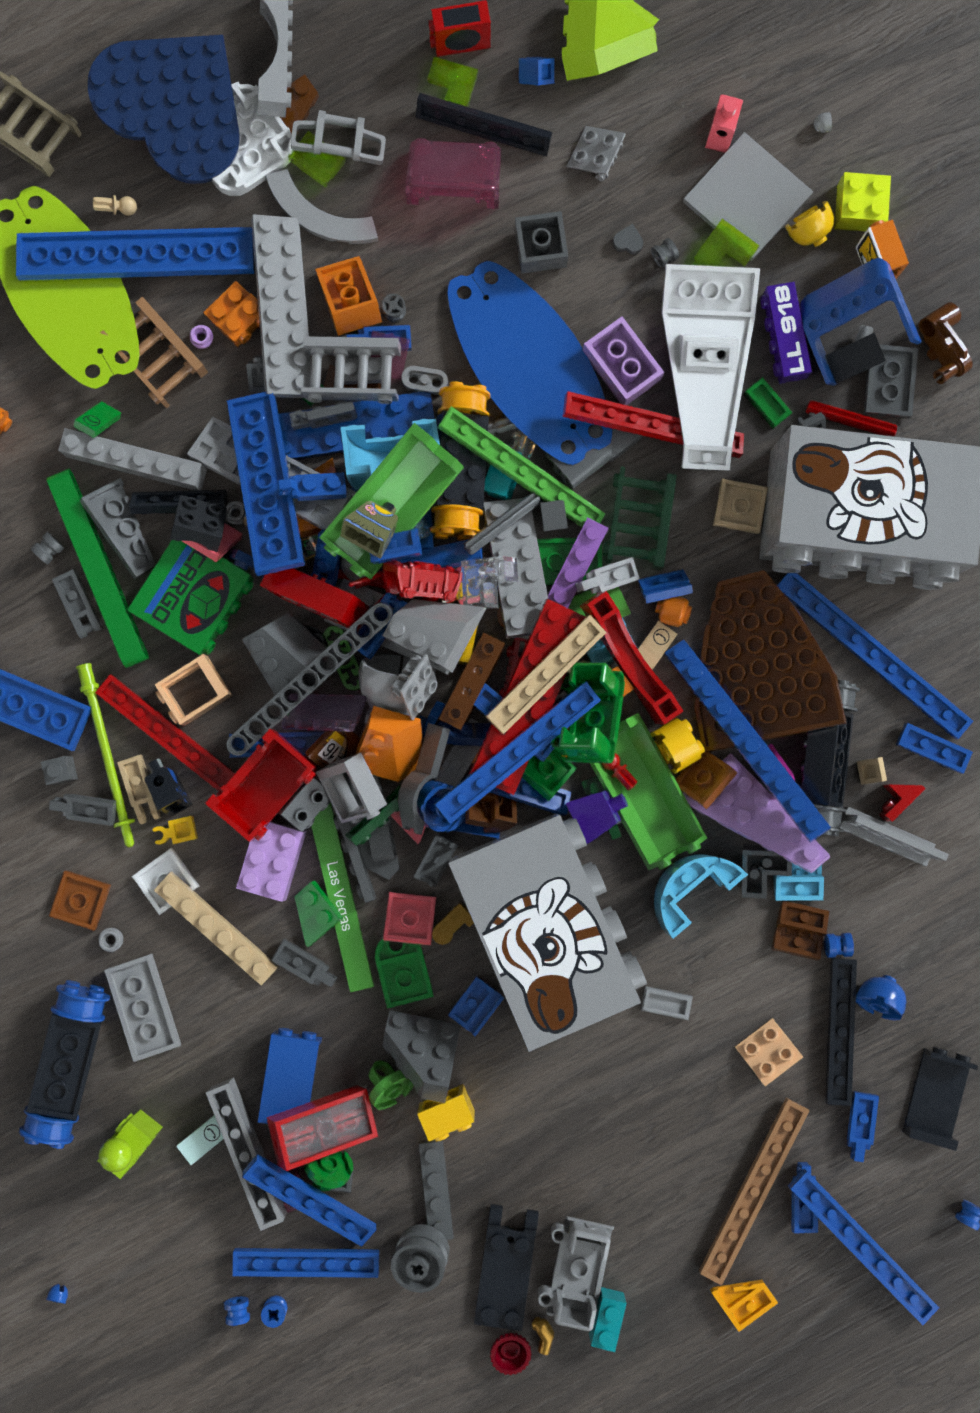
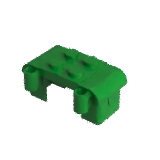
M575 663L571 667L570 677H565L561 688L568 695L580 684L587 682L601 701L570 726L569 731L562 727L561 734L551 741V746L560 755L567 756V758L563 759V762L612 763L615 756L623 704L624 674L621 671H612L606 663Z

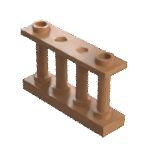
M141 297L135 302L140 308V311L137 312L139 315L134 318L136 329L145 322L148 324L150 321L155 328L153 329L154 332L139 344V357L160 339L163 341L166 338L170 345L168 346L169 349L143 372L136 368L134 373L150 389L151 392L148 393L150 398L157 405L161 402L168 408L170 405L163 397L190 373L193 375L196 372L202 378L208 371L149 303ZM122 351L117 352L125 362L129 361V354L125 355ZM181 355L186 360L183 363L184 366L156 390L148 379L175 356L178 358Z

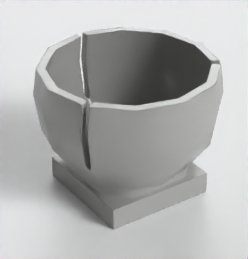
M379 654L374 655L371 660L367 657L361 660L358 670L359 688L369 705L365 724L368 721L373 706L409 716L402 697L399 696L396 699L390 695V687L399 676L401 655ZM404 656L402 670L405 668L410 658Z

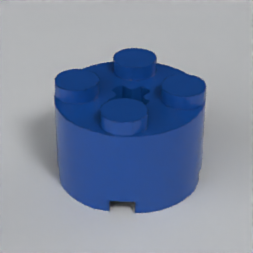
M430 780L423 785L417 799V811L420 818L425 822V827L437 832H449L455 830L463 822L466 812L449 824L434 805L455 786L436 780Z

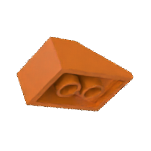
M360 256L315 269L338 336L382 323L378 301Z

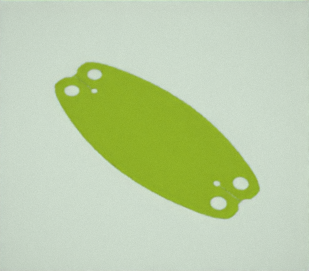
M37 186L24 189L19 197L13 200H0V212L9 209L14 213V218L10 222L0 220V278L15 312L35 341L71 377L93 389L104 386L108 383L110 377L116 374L125 375L136 370L139 362V341L132 307L121 278L18 280L16 277L17 233L90 231V229L58 198ZM33 196H39L43 200V205L38 209H33L28 204L29 199ZM26 218L31 220L30 224L25 223ZM101 348L103 349V353L99 354L97 353V350ZM118 351H127L130 355L129 361L124 364L117 363L115 354ZM94 364L100 368L99 376L96 378L87 377L85 369L89 365Z

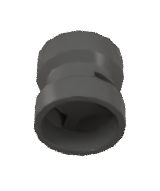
M48 531L42 536L41 543H35L30 548L47 565L53 560V554L60 553L65 549Z

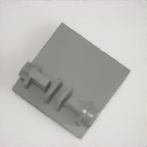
M586 126L567 167L596 173L595 178L599 181H604L609 176L610 167L614 165V161L617 159L619 149L623 147L622 141L626 134Z
M427 654L423 657L419 655L411 657L402 670L403 674H399L398 679L390 687V695L393 698L398 699L399 696L402 697L411 720H414L417 714L423 710L425 702L435 692L438 684Z

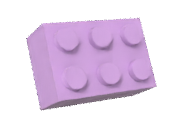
M620 317L584 343L583 351L591 365L620 404L628 405L662 379L664 371L623 317Z
M270 821L265 827L268 829L267 833L259 841L254 839L249 843L236 889L283 902L287 900L307 831L301 832L294 827Z

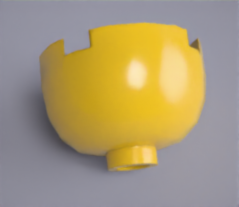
M828 201L822 202L824 207L820 209L815 205L793 219L796 223L791 227L789 223L785 226L794 242L804 246L814 244L817 247L827 241L826 235L832 230L834 225V215Z

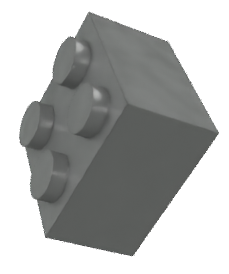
M561 211L515 218L514 230L521 274L567 267L568 251Z

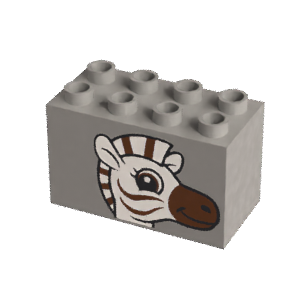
M791 425L771 449L767 480L768 491L764 508L759 559L773 561V571L800 573L801 566L814 565L820 566L819 576L831 579L848 578V571H866V582L894 584L896 577L909 576L913 577V587L937 590L942 589L943 582L959 581L960 573L978 565L980 548L979 446Z
M556 813L457 855L449 861V866L529 1052L640 1004L641 1001L636 989L647 985L636 957L632 956L630 950L620 954L616 943L626 939L627 935L616 911H613L611 906L601 910L596 896L607 892V889L597 866L593 865L592 862L582 865L578 858L576 850L587 846V843L577 820L569 818L562 821L561 816Z

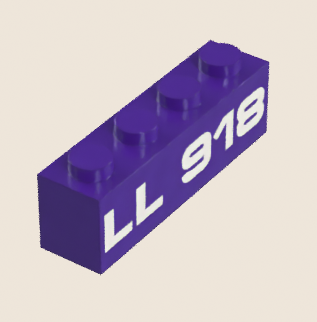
M795 282L767 286L760 297L762 310L765 309L767 317L765 318L766 332L770 333L771 338L769 341V351L771 354H774V375L778 377L779 384L807 379L812 370Z

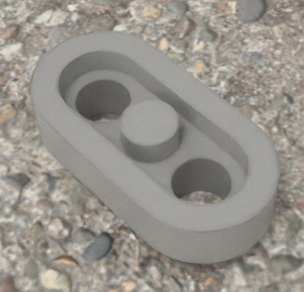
M409 366L402 373V383L409 391H422L432 395H439V390L448 386L447 375L441 370ZM412 377H416L418 381L416 383H411L410 379ZM434 381L441 382V385L438 387H434L432 383Z

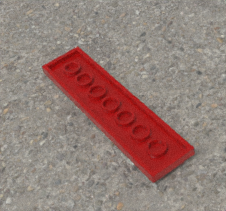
M546 599L503 698L586 617L550 599ZM567 672L504 734H501L491 723L469 775L552 708ZM529 760L497 785L496 788L514 795Z

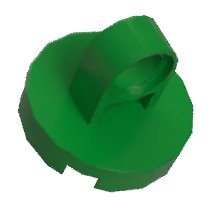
M339 1151L304 1164V1170L308 1178L313 1181V1187L321 1192H328L330 1189L342 1187L348 1182L353 1171V1161L346 1151L344 1153Z

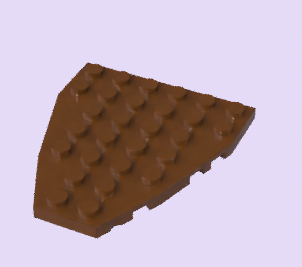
M762 570L718 582L715 591L716 598L712 602L710 609L712 611L711 617L704 631L701 662L762 740L765 741L846 724L837 675L799 611L768 573ZM698 698L695 699L694 707L699 734L705 752L735 747Z

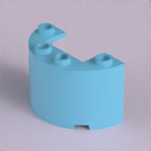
M436 419L412 421V425L414 423L417 424L440 445ZM365 425L341 427L346 475L350 485L358 491L404 435L366 439Z
M705 854L687 856L674 862L660 877L654 894L655 914L661 928L674 939L692 923L676 903L709 875L719 887L724 885L727 890H731L748 874L731 861Z

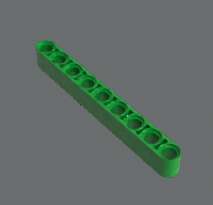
M66 469L47 477L48 486L123 665L128 668L149 659L147 649L132 613L128 611L129 606L96 526L80 502L83 495L75 476L70 469Z

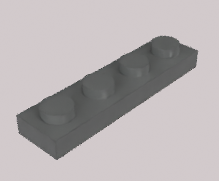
M336 813V817H333L337 831H342L344 839L341 840V844L345 854L349 853L352 862H349L348 865L352 876H357L359 884L356 885L359 898H364L365 903L376 899V895L358 845L355 846L345 836L352 829L350 821L341 823Z
M435 1140L420 1141L419 1151L427 1224L440 1230L447 1240L454 1238L443 1140L439 1142Z

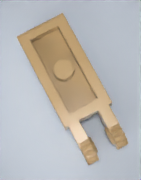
M137 755L117 762L131 807H134L139 823L144 824L147 822L146 814L141 806L145 803H148L151 815L155 820L161 818L160 811L157 810L144 780L149 774L143 756Z

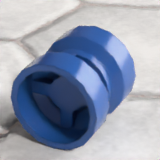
M833 933L824 935V950L827 958H834L837 955H843L844 957L853 956L854 943L851 933H842L838 936Z

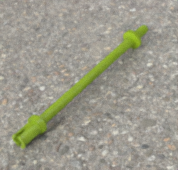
M82 664L76 667L82 686L80 687V692L87 696L89 706L91 707L90 711L113 800H116V812L119 822L114 824V828H121L125 846L132 847L134 839L130 824L135 823V819H128L95 693L99 688V683L95 682L92 664Z

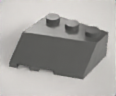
M290 612L242 639L275 695L328 648L324 643L316 639L311 634V631ZM328 656L322 658V664L325 668H333L334 661ZM305 673L304 680L306 683L311 684L316 681V677L312 673ZM288 689L286 694L287 696L295 693L296 691L294 689Z

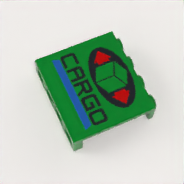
M172 540L129 606L128 611L198 655H209L216 646L214 641L219 634L222 635L227 629L229 617L231 614L235 615L241 606L240 600L243 595L249 594L253 588L254 583L252 581L254 578L224 558L215 562L184 542Z

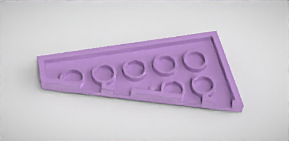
M731 753L722 761L734 768L737 775L707 810L684 794L690 807L698 813L712 818L722 826L750 841L752 840L762 845L763 848L779 854L787 861L810 873H813L830 858L827 851L816 840L809 843L779 802Z

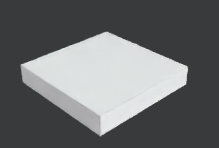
M173 848L164 852L132 876L159 915L172 906L159 896L154 889L171 871L193 891L199 887V884Z

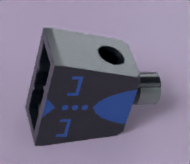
M155 759L147 764L151 774L146 776L144 780L158 811L174 816L193 805L175 771L164 767L160 759Z

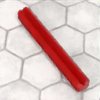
M810 400L806 408L807 414L809 412L815 414L821 412L827 420L875 434L894 437L897 432L898 426L817 401Z

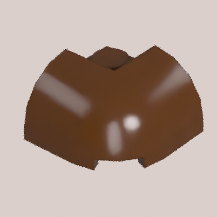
M489 792L466 811L465 824L483 827V832L488 833L509 830L517 824L516 801Z

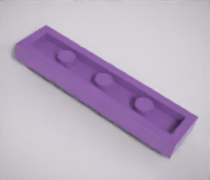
M590 518L586 519L548 594V599L566 608L569 607L577 591L575 583L582 581L608 527Z

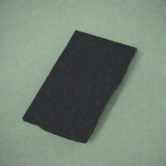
M875 332L825 355L836 383L886 361Z

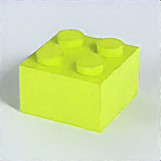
M844 172L837 184L834 229L866 231L870 225L877 221L883 220L887 222L891 176Z

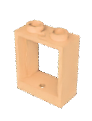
M204 654L155 684L158 689L156 692L157 697L163 704L166 703L171 710L168 712L170 718L175 724L179 723L183 726H186L233 696L209 657ZM201 668L218 696L185 716L168 688Z

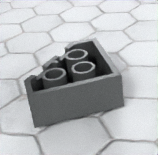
M390 1010L384 1033L383 1048L395 1059L397 1067L405 1078L412 1082L416 1088L415 1091L421 1099L445 1103L461 1025Z

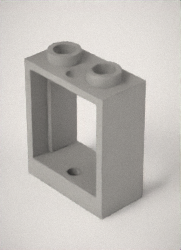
M361 752L334 761L316 772L341 823L352 821L354 824L365 817L367 820L379 815V809L387 805ZM347 772L363 804L362 806H358L342 773Z

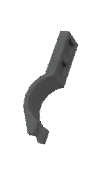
M428 723L416 769L404 779L399 790L398 805L402 828L406 830L412 828L416 834L422 835L425 825L417 811L418 795L426 782L438 777L450 732L448 728Z

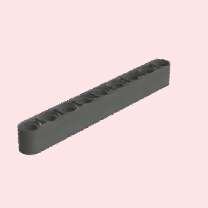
M378 602L229 737L226 744L228 751L236 756L248 751L269 729H272L380 631L393 617L392 607L386 602ZM378 607L385 608L388 612L387 619L379 620L375 616V610ZM359 624L368 625L370 628L368 636H361L358 633L357 627ZM342 640H347L351 643L352 650L350 652H343L340 649L339 644ZM325 656L332 658L334 661L333 668H325L322 664V658ZM305 673H312L316 677V683L312 685L306 683L304 680ZM288 689H294L298 693L297 700L293 701L287 697ZM271 705L277 706L280 709V716L275 717L271 715L269 707ZM257 721L261 723L263 727L262 732H255L252 729V722ZM237 737L243 739L245 747L238 748L234 743V739Z

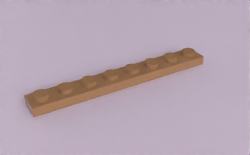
M787 1097L785 1098L699 1269L701 1275L722 1286L810 1111L808 1108Z

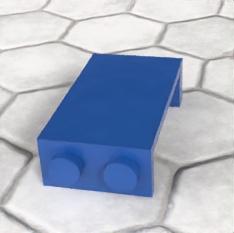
M279 1028L278 1031H274L271 1034L258 1123L268 1124L267 1117L311 1101L318 1049L322 1037H316V1033L304 1031L302 1034H295L292 1029Z

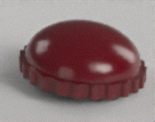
M505 1333L496 1338L490 1352L493 1367L500 1373H504V1375H516L518 1372L521 1373L522 1370H525L526 1366L529 1365V1361H531V1346H529L526 1338L517 1333Z

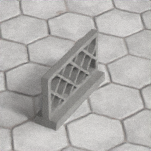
M845 807L846 812L842 814L840 827L845 832L923 866H927L930 859L947 860L949 854L936 849V844L851 807Z

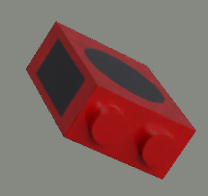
M487 0L431 9L432 19L428 20L431 48L436 49L437 57L491 48V21Z

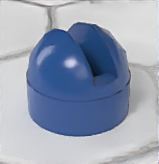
M59 1284L54 1285L48 1292L46 1300L66 1304L68 1297L66 1286L63 1285L60 1289Z

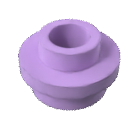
M205 325L195 326L190 332V341L196 348L205 349L212 344L213 333ZM200 335H206L203 341L198 340Z

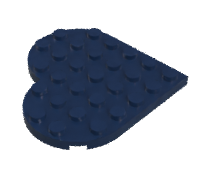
M223 35L123 41L107 47L96 57L88 75V94L95 114L103 124L115 131L117 135L131 140H145L148 152L155 164L170 174L172 178L185 183H207L213 181L214 177L223 173L235 161L239 149L240 134Z

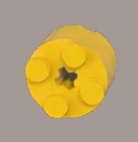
M675 718L650 733L652 737L655 736L656 741L654 742L666 764H670L673 767L670 771L674 774L701 759V754L705 752L702 743L699 740H695L691 733L693 731L692 726L686 719L681 721Z

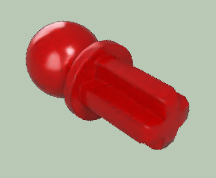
M615 753L612 763H602L605 769L615 772L612 777H616L628 791L637 785V780L626 769L627 765H620V757L617 753Z

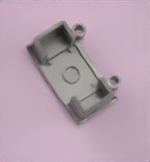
M569 1216L565 1217L564 1223L555 1222L552 1224L551 1236L555 1243H559L551 1286L542 1285L539 1287L538 1301L542 1307H547L546 1314L554 1316V1322L557 1325L584 1331H591L593 1329L597 1301L600 1296L611 1243L610 1237L614 1226Z

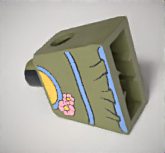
M367 501L344 518L340 536L381 559L396 530L398 516L395 514V506L390 502H385L380 506L373 501Z

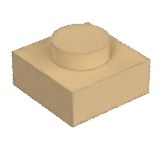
M883 757L857 761L861 785L887 781Z

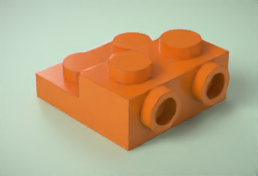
M237 281L203 312L237 348L241 344L247 343L252 337V333L257 328H260L258 299L244 289Z

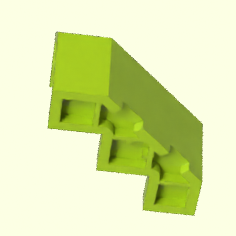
M565 0V4L569 5L568 15L564 16L563 35L567 39V47H562V60L567 81L600 75L658 51L654 26L659 19L633 0Z

